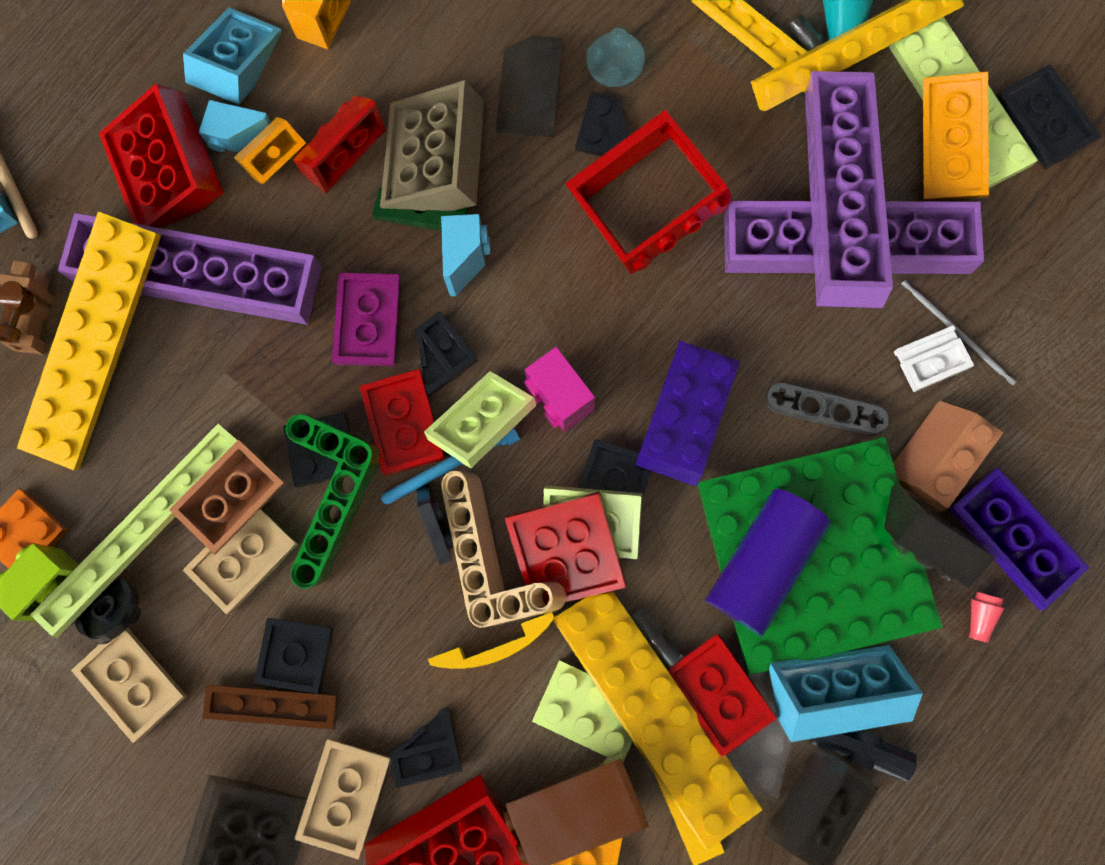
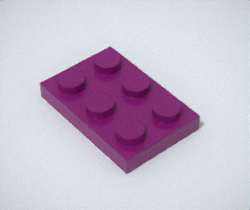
M338 273L332 363L334 365L396 367L401 277L399 274Z

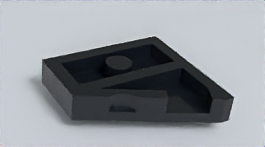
M591 92L577 138L576 151L601 157L628 137L620 99Z
M440 311L415 329L421 366L425 378V387L430 397L478 361Z

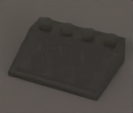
M209 775L181 865H295L301 842L294 839L307 798L241 780Z

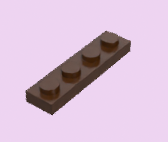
M210 684L206 685L202 718L335 729L339 695Z

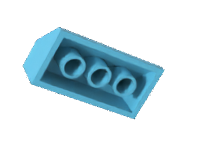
M890 645L846 651L809 661L794 659L770 663L769 666L776 715L790 742L911 722L914 719L923 695Z

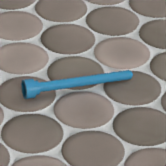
M513 428L494 447L502 444V446L509 444L511 446L520 441L515 429ZM451 456L384 492L381 496V501L384 504H391L461 466L463 463Z

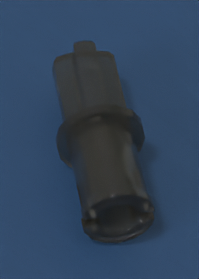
M646 607L639 608L630 616L649 645L665 664L667 670L684 657L666 635L667 629L663 630Z

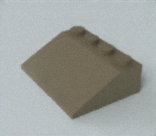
M465 80L390 103L380 202L381 208L414 209V211H454L477 205L484 99Z

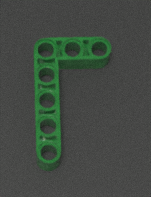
M298 414L292 416L286 424L285 429L288 438L299 445L338 462L290 572L294 585L298 588L307 589L318 586L326 580L378 464L380 455L379 450L373 443L315 417ZM307 421L310 425V432L303 438L299 433V428L303 422ZM336 434L339 444L335 450L331 451L328 448L327 441L331 435ZM360 447H365L368 457L364 463L360 464L356 460L355 455ZM348 476L352 477L355 483L353 491L349 494L343 489V481ZM335 505L340 508L342 514L341 519L337 523L330 518V510ZM320 535L325 536L328 540V548L325 552H322L317 547V539ZM306 565L312 566L315 571V577L312 581L307 580L304 576Z

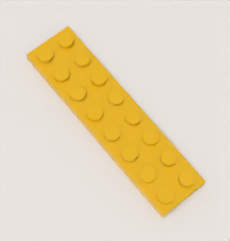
M97 213L17 445L18 449L72 470L80 469L161 238L160 234L107 214Z
M613 591L585 597L554 617V623L705 851L710 850L762 811V808L726 756L721 758L699 725L695 710Z

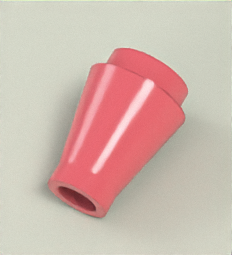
M976 592L975 599H971L970 638L989 643L990 637L1005 609L1002 607L1004 599Z

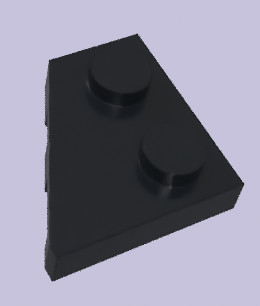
M424 485L416 489L417 507L438 562L441 565L452 561L451 549L454 548L450 530L444 531L441 523L444 515L439 502H434L429 485Z
M449 707L442 708L436 717L425 726L420 727L407 742L402 743L390 753L396 788L463 772Z

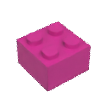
M557 347L525 369L527 379L524 381L527 387L525 390L535 398L536 404L541 402L544 405V415L554 428L559 426L565 433L594 411V395Z

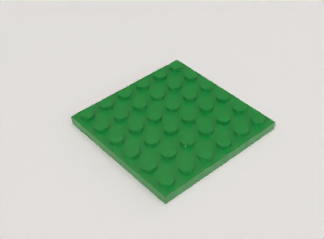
M885 437L698 482L697 487L720 574L773 489H781L802 498L823 512L831 521L830 527L764 636H758L733 620L747 675L769 671L770 663L794 659L814 660L943 628Z

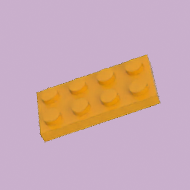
M988 72L923 78L924 202L989 197Z

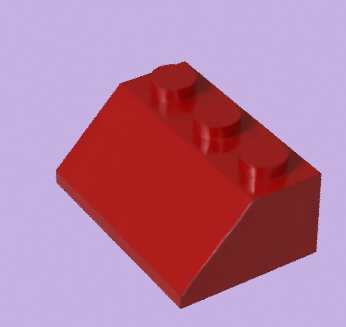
M354 96L349 102L343 103L329 123L323 124L309 144H305L297 152L293 161L299 171L324 193H327L386 131L376 102L369 98Z

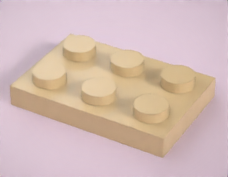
M261 508L216 555L205 547L183 571L226 615H231L299 544Z
M129 628L109 643L99 644L71 670L132 743H138L187 697L184 691Z
M327 739L294 840L360 859L391 758L337 740Z

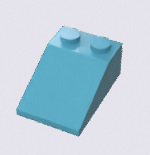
M229 7L183 53L185 83L239 105L254 89L281 36L282 29Z

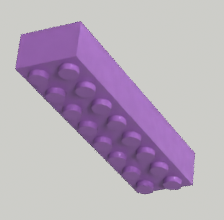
M812 71L805 94L816 306L883 308L893 289L875 75L872 72Z
M811 201L731 202L724 214L725 273H815ZM885 201L892 274H972L984 262L980 202Z
M77 213L73 215L58 272L73 283L96 219L94 216ZM133 224L161 235L141 295L308 325L322 269L314 255Z

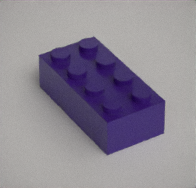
M679 340L636 466L695 487L697 486L703 474L740 361Z

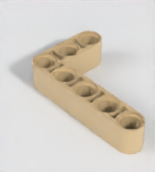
M450 471L447 473L441 483L442 493L470 622L477 627H489L561 609L566 601V592L559 583H534L507 591L504 590L481 480L476 474L471 472ZM462 479H463L464 488H463V491L461 492V491H460V482H461ZM468 510L471 515L469 523H467L466 514ZM474 542L477 544L476 554L473 553L472 548ZM481 573L484 577L483 586H481L479 582V576ZM544 590L549 594V603L547 605L542 597ZM515 598H517L520 602V608L518 612L514 608ZM487 605L490 607L491 610L490 618H488L486 615Z

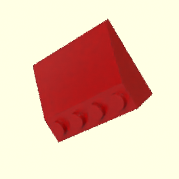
M157 83L99 132V136L133 224L161 228L205 209L224 193L202 138L198 133V128L183 92Z
M481 774L364 844L366 865H523L516 849V845L520 843L519 838L514 830L509 831L504 819L503 809Z

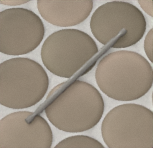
M904 280L901 283L947 327L954 325L956 335L997 373L1005 377L1009 384L1013 386L1017 382L1013 377L1005 373L1001 366L919 291L911 287L908 281Z

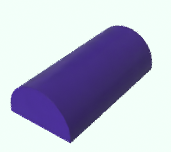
M998 467L982 476L964 490L948 508L1038 610L1048 608L1090 568Z
M773 489L704 601L758 636L763 637L830 527V519L802 498L781 489Z

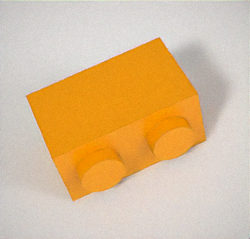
M276 117L234 159L255 181L263 185L306 142L285 119Z

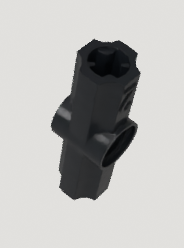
M864 730L810 740V743L844 756L843 759L872 771L874 768L901 781L909 782L917 766V754L884 742L883 738Z

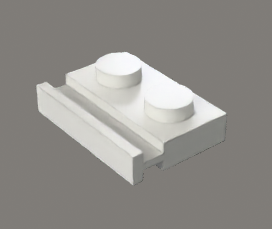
M954 325L894 351L895 356H898L901 362L900 366L913 392L964 372L974 366L962 340L957 337L954 331L956 330Z

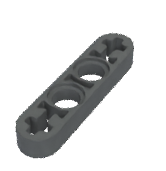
M787 383L774 384L765 396L766 406L772 412L867 436L880 434L887 428L889 423L887 412L877 405ZM782 391L784 392L783 397L793 400L796 394L800 397L796 402V410L791 408L794 402L784 401L782 405H778L777 399L773 398L772 395ZM814 398L819 404L818 412L814 414L807 413L803 408V400ZM843 405L847 407L850 412L849 420H837L834 416L835 406ZM872 413L875 414V420L880 421V424H877L874 428L870 427L869 421L860 419L857 425L854 424L857 415L868 418Z

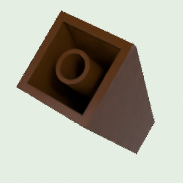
M619 753L512 798L505 804L507 810L503 811L509 831L516 830L520 843L516 845V849L523 865L527 863L529 865H552L649 827Z

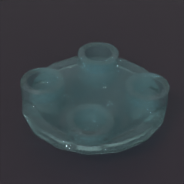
M615 28L611 32L598 37L586 52L587 68L592 77L600 84L610 87L625 86L633 82L641 74L645 64V53L642 45L622 28Z

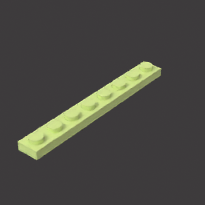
M217 424L30 615L51 636L58 638L176 517L169 509L238 440Z

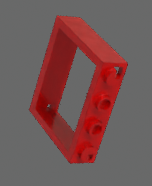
M666 110L565 183L574 199L630 275L649 266L652 259L662 252L666 253L673 249L677 241L687 234H693L698 231L706 220L713 215L723 213L729 204L733 202L729 187ZM671 139L713 192L627 254L587 199L667 140Z

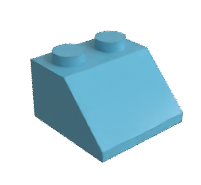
M479 214L441 216L443 278L450 296H457L485 266V255H490V238L487 225H481Z

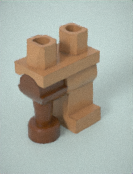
M13 261L10 275L0 274V285L2 286L0 289V303L5 307L3 321L0 324V341L13 351L44 355L46 343L40 340L39 337L42 324L49 316L50 309L48 305H53L55 296L47 291L50 278L45 274L35 272L36 267L31 263Z

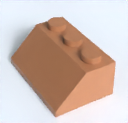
M942 401L937 402L893 461L900 487L934 513L948 509L997 443L1003 432L975 412Z
M238 440L169 510L216 555L285 483L273 468L249 445Z

